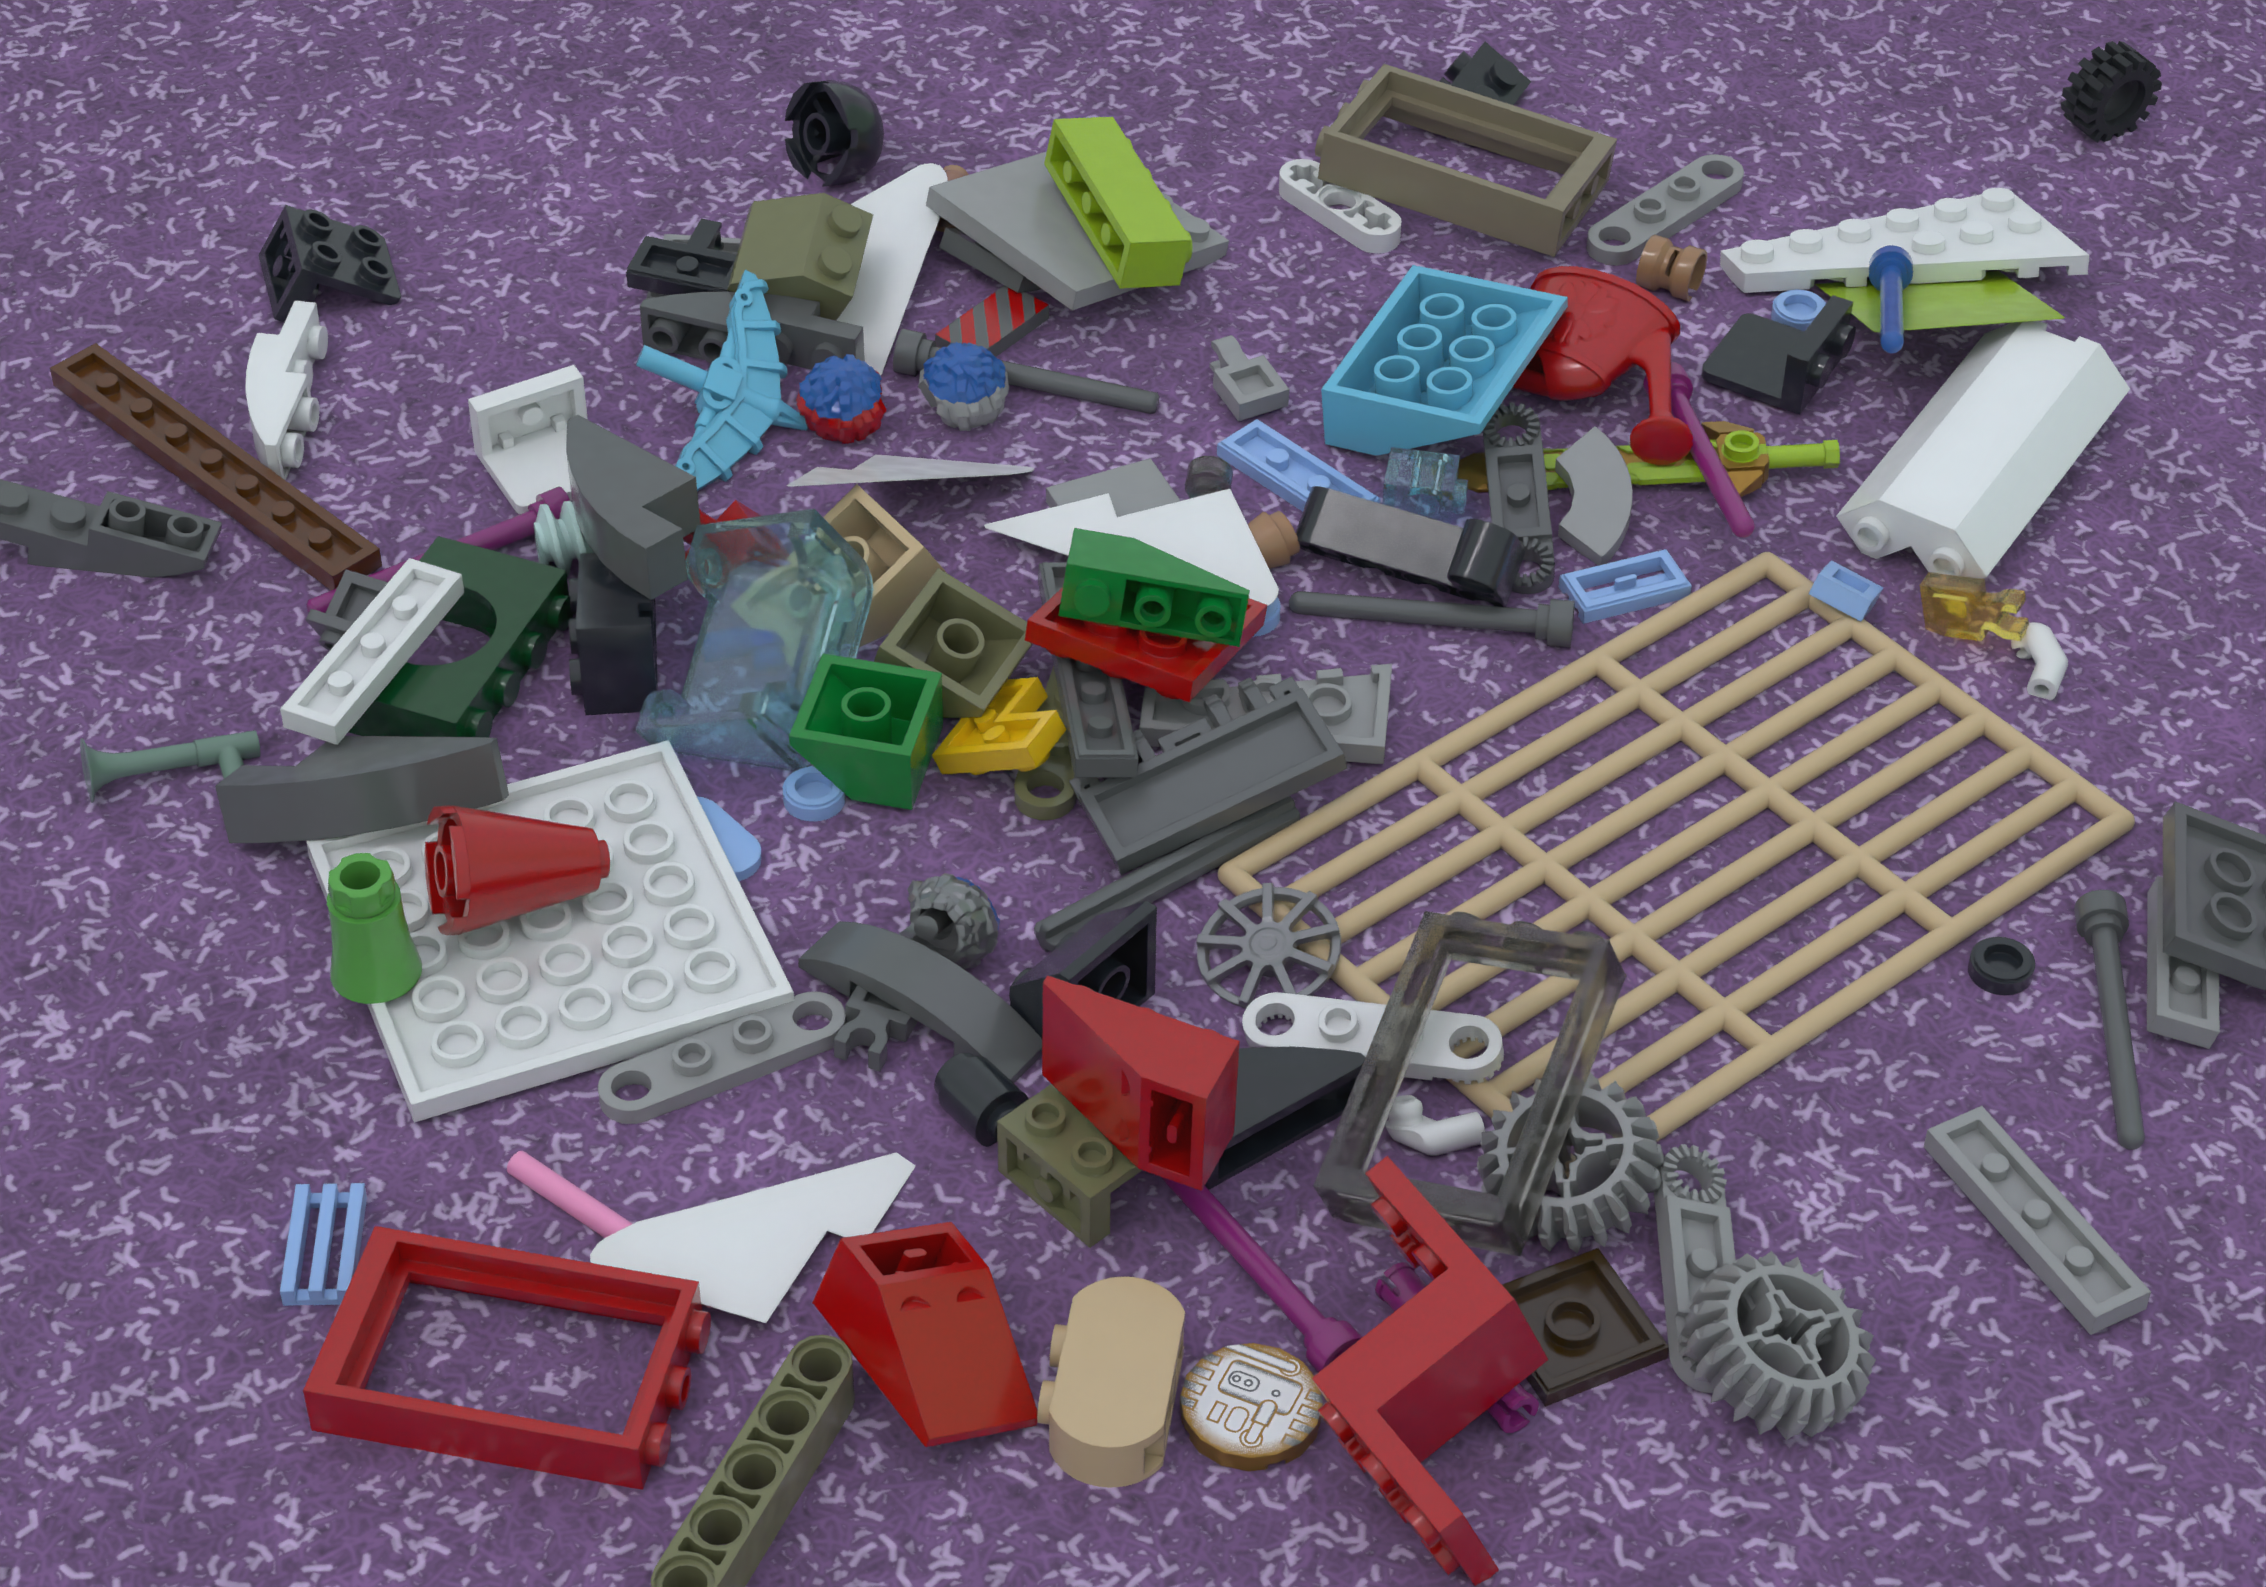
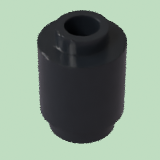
M960 1053L950 1058L940 1068L934 1082V1089L938 1094L940 1106L976 1141L985 1147L998 1142L997 1121L1029 1100L1028 1096L992 1062L983 1056H974L971 1053Z

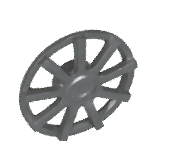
M1262 883V888L1245 892L1229 901L1226 898L1218 903L1219 909L1209 918L1201 934L1197 936L1198 966L1205 982L1221 998L1243 1008H1247L1254 1000L1262 976L1276 977L1283 993L1312 996L1329 980L1338 964L1341 953V936L1338 924L1330 910L1318 900L1317 895L1311 891L1305 893L1292 888L1274 887L1273 883ZM1274 901H1286L1296 904L1282 921L1278 923L1274 921ZM1262 902V922L1254 924L1239 910ZM1309 911L1318 916L1324 924L1292 932L1293 927ZM1228 918L1245 932V936L1241 937L1215 934ZM1324 939L1330 940V952L1327 961L1296 949L1300 944ZM1210 949H1234L1241 951L1240 954L1211 969L1209 961ZM1295 963L1319 974L1309 986L1298 993L1295 992L1287 974ZM1248 965L1251 971L1240 997L1229 992L1220 984L1221 980Z

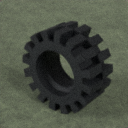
M2113 41L2106 43L2105 50L2099 46L2092 50L2093 58L2089 61L2084 57L2078 63L2082 69L2078 74L2071 72L2067 80L2072 83V86L2064 87L2062 91V96L2066 99L2061 102V109L2065 112L2063 115L2097 143L2099 140L2103 142L2111 140L2113 134L2116 137L2124 135L2125 129L2129 132L2135 131L2138 128L2135 122L2139 118L2145 121L2150 114L2146 111L2147 106H2155L2158 97L2153 92L2161 90L2162 82L2158 80L2161 77L2160 70L2134 48L2122 41H2119L2118 44Z

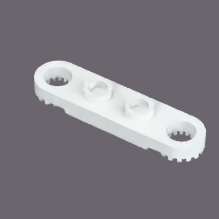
M1273 992L1253 1000L1246 1008L1242 1018L1245 1039L1250 1047L1295 1046L1362 1053L1370 1061L1369 1073L1424 1080H1432L1433 1077L1452 1079L1458 1083L1462 1080L1465 1084H1471V1081L1477 1080L1479 1084L1484 1082L1483 1078L1485 1077L1491 1079L1494 1076V1071H1499L1501 1062L1504 1061L1502 1035L1499 1028L1491 1020L1478 1015ZM1274 1015H1278V1018H1282L1285 1015V1018L1287 1020L1291 1019L1293 1023L1287 1032L1280 1035H1267L1258 1029L1262 1027L1261 1022H1267V1017H1270L1271 1020L1275 1019ZM1467 1037H1470L1471 1041H1475V1038H1478V1042L1482 1043L1484 1041L1487 1047L1483 1054L1471 1059L1461 1058L1453 1053L1454 1045L1458 1046L1461 1039L1463 1043L1466 1042Z

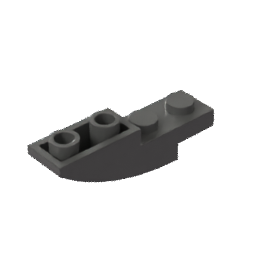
M697 292L644 299L640 304L643 346H649L665 354L676 353L706 360L711 364L712 361L720 357L722 345L727 340L726 319L730 310L729 303L736 292ZM763 294L771 319L776 320L781 327V333L775 336L780 363L812 370L815 363L823 362L831 356L843 359L846 354L854 355L856 359H860V361H865L862 326L821 317L820 302Z
M0 479V539L27 546V564L149 578L179 575L204 569L222 528V522L109 491H107L101 505L97 506Z

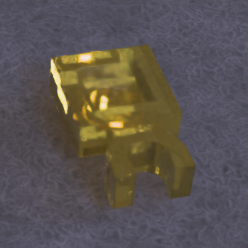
M1928 572L1919 585L1926 630L1942 636L1983 641L1989 630L2004 639L2021 641L2026 634L2029 619L2014 617L2009 614H2017L2025 603L2026 595L2024 590L2005 589L1998 593L1986 592L1985 579Z

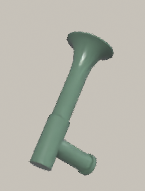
M256 730L195 739L190 743L121 753L97 751L87 746L83 738L80 739L83 774L91 803L94 802L95 794L104 785L116 779L195 765L203 767L216 764L220 765L223 779H225L241 765H244L243 760L258 758L261 754Z

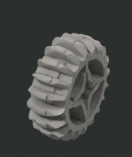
M1563 1071L1557 1087L1547 1089L1546 1084L1536 1078L1533 1086L1534 1095L1526 1098L1512 1091L1510 1103L1513 1111L1493 1110L1491 1121L1495 1130L1481 1132L1480 1144L1484 1154L1478 1157L1477 1162L1478 1172L1481 1179H1483L1481 1189L1486 1202L1494 1206L1498 1221L1504 1226L1513 1224L1516 1235L1524 1242L1538 1234L1541 1245L1549 1252L1560 1238H1566L1569 1248L1578 1253L1582 1245V1238L1592 1235L1597 1243L1605 1247L1608 1240L1606 1230L1612 1226L1629 1234L1632 1222L1628 1212L1648 1215L1650 1201L1647 1193L1658 1191L1661 1178L1657 1168L1664 1162L1661 1145L1657 1144L1659 1134L1656 1124L1650 1117H1646L1643 1104L1636 1096L1626 1099L1623 1088L1616 1081L1601 1090L1598 1078H1595L1591 1072L1580 1086H1574L1572 1078ZM1580 1127L1594 1128L1614 1138L1606 1139L1605 1133H1588ZM1571 1146H1574L1576 1160L1569 1163L1570 1176L1567 1179L1565 1163L1571 1161ZM1525 1185H1535L1536 1190H1552L1560 1194L1561 1198L1538 1194Z
M1772 1251L1763 1257H1759L1758 1260L1746 1253L1740 1259L1735 1260L1732 1265L1725 1263L1722 1268H1717L1706 1283L1702 1284L1692 1298L1693 1303L1689 1308L1691 1311L1686 1316V1324L1682 1329L1690 1337L1687 1340L1684 1355L1699 1362L1696 1366L1693 1380L1710 1382L1714 1387L1710 1403L1725 1400L1734 1407L1733 1422L1749 1416L1754 1419L1759 1435L1772 1430L1776 1426L1786 1441L1794 1435H1798L1801 1431L1812 1438L1817 1433L1823 1432L1827 1426L1833 1427L1836 1423L1842 1422L1865 1395L1866 1387L1870 1383L1868 1377L1872 1373V1366L1876 1361L1868 1352L1874 1335L1858 1327L1863 1310L1847 1308L1844 1304L1846 1288L1832 1290L1823 1283L1824 1269L1810 1275L1803 1271L1798 1257L1782 1265Z

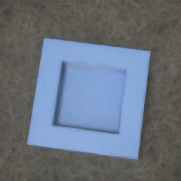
M1831 560L1818 574L1809 595L1862 621L1874 607L1883 587Z

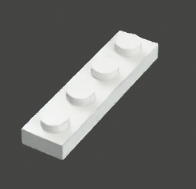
M409 558L281 707L283 727L338 745L463 595L462 574Z

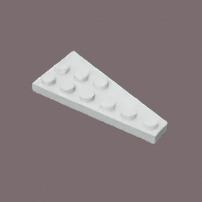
M1990 188L1983 191L1981 195L1962 199L1944 198L1936 201L1934 205L1916 209H1893L1887 215L1865 220L1846 219L1837 226L1819 230L1800 229L1792 232L1790 236L1768 241L1749 240L1740 247L1722 250L1720 253L1721 268L1730 280L1744 293L1807 290L1814 286L1815 279L1843 281L1846 287L1867 286L1869 261L1872 255L1878 249L1888 245L1899 246L1905 249L1911 256L1913 261V277L1910 284L1982 280L1986 276V270L2015 272L2018 278H2031L2039 276V267L2066 266L2068 275H2088L2089 265L2088 253L2012 191L2005 188Z

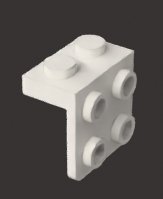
M575 365L468 399L475 454L518 514L527 512L528 505L536 502L538 494L558 486L562 487L570 501L572 500L566 454L568 420L577 414L588 420L584 380Z

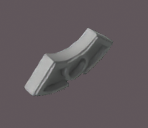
M1595 426L1556 458L1555 472L1568 485L1573 500L1570 511L1559 523L1558 537L1599 566L1611 560L1625 539L1631 518L1633 490L1631 477L1622 455L1611 440Z

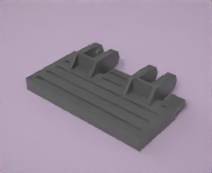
M1292 676L1269 687L1270 695L1274 700L1270 703H1267L1251 677L1239 682L1238 694L1244 708L1249 713L1234 720L1230 716L1225 703L1219 699L1216 693L1203 699L1207 715L1215 729H1211L1205 717L1157 739L1159 747L1163 752L1157 756L1140 729L1134 731L1133 735L1139 759L1137 777H1102L1104 779L1102 782L1097 777L1069 780L1075 796L1121 875L1347 769L1343 751L1303 688H1299Z

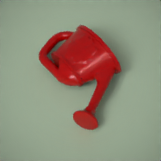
M1559 266L1540 272L1532 283L1531 290L1568 297V307L1512 388L1549 397L1551 400H1581L1603 394L1611 386L1612 382L1638 365L1646 373L1650 415L1633 428L1630 434V447L1632 451L1642 461L1654 465H1669L1680 461L1688 455L1693 446V434L1687 424L1680 419L1674 418L1671 407V344L1680 335V323L1672 310L1664 302L1640 286L1599 270L1577 266Z

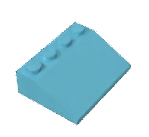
M1412 265L1321 389L1325 444L1379 456L1481 434L1568 307V297Z

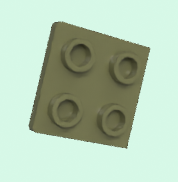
M1052 1084L997 1121L998 1171L1088 1247L1091 1248L1109 1235L1111 1192L1142 1170L1138 1169Z

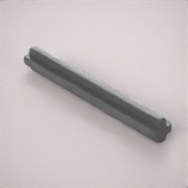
M1288 796L1163 855L1037 922L1034 926V934L1039 941L1040 947L1045 952H1053L1064 936L1071 932H1077L1096 915L1144 901L1152 903L1221 866L1300 820V813L1295 807L1294 800Z

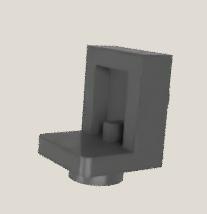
M346 569L326 613L310 609L306 618L308 624L320 636L319 644L330 651L388 582Z

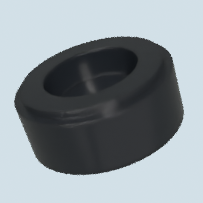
M1990 937L1979 941L1972 948L1968 963V973L1972 981L1984 991L1996 995H2014L2024 991L2031 984L2035 970V958L2032 952L2022 943L2006 937Z

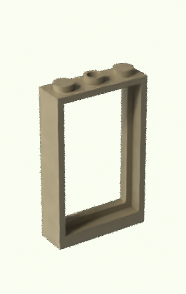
M1383 64L1370 81L1365 79L1362 82L1357 96L1352 102H1345L1342 105L1334 123L1330 127L1324 126L1316 142L1315 155L1321 158L1318 179L1555 257L1609 181L1617 139ZM1383 116L1564 175L1546 199L1363 139Z

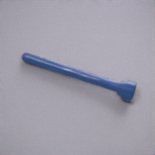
M1894 245L1878 249L1869 261L1870 281L1880 291V343L1882 349L1887 353H1896L1903 347V290L1910 284L1913 277V261L1911 256L1905 249Z

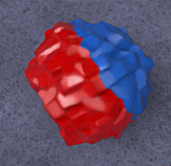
M846 354L843 359L831 356L823 362L815 363L814 368L806 375L805 380L799 383L800 388L796 399V407L800 415L804 416L807 427L825 440L840 441L842 444L854 443V440L862 441L868 435L880 429L881 419L887 410L881 400L882 387L880 382L882 378L879 372L874 370L865 361L856 359L854 355Z

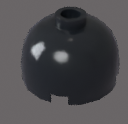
M826 80L804 83L793 93L785 115V121H793V138L785 139L788 157L795 170L806 179L813 172L825 182L822 185L824 187L844 185L858 181L876 165L883 147V121L876 103L865 91L847 82ZM843 156L831 174L818 171L817 163Z

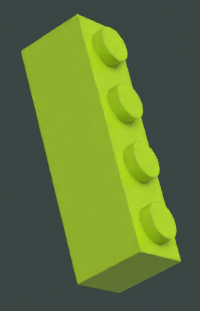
M1114 117L1054 119L1044 165L1118 287L1124 289L1179 286L1185 264L1192 257L1193 245L1190 233L1184 229L1178 220L1170 202L1164 198L1152 179L1151 172L1148 168H1145L1133 149L1130 139L1126 138Z

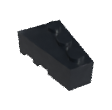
M595 553L580 554L578 578L569 579L570 609L572 614H576V618H569L571 654L579 655V658L569 659L571 694L583 695L585 716L659 711L655 598L650 600L624 583L601 562Z

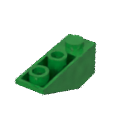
M1074 528L1066 565L1059 616L1240 647L1250 590L1138 539Z

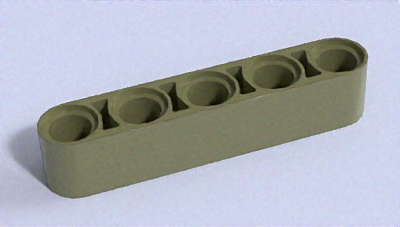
M815 1335L799 1341L791 1349L655 1566L651 1576L652 1587H746L853 1409L855 1403L853 1361L851 1350L845 1342L833 1336Z

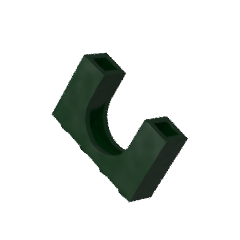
M437 536L419 561L462 574L464 586L463 595L442 620L478 630L491 639L476 653L456 662L442 665H417L406 662L349 730V733L360 736L489 738L495 716L503 706L509 708L514 704L519 693L520 681L530 668L537 669L541 666L546 656L548 642L557 630L565 631L569 626V618H572L573 614L570 609L571 596H569L566 570Z

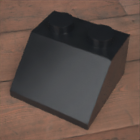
M1148 901L1102 913L1096 915L1077 932L1068 933L1061 939L1053 952L1033 968L1023 970L1015 978L1010 986V1006L1041 1038H1043V982L1047 975L1074 985L1088 987L1095 992L1140 1007L1155 994L1157 907Z

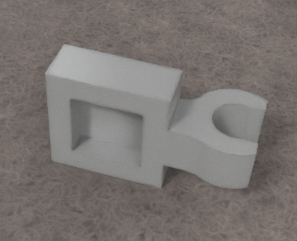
M1232 335L1211 341V347L1219 360L1211 362L1209 365L1214 372L1213 388L1238 422L1288 406L1290 389L1264 355L1248 359L1242 351L1240 344Z

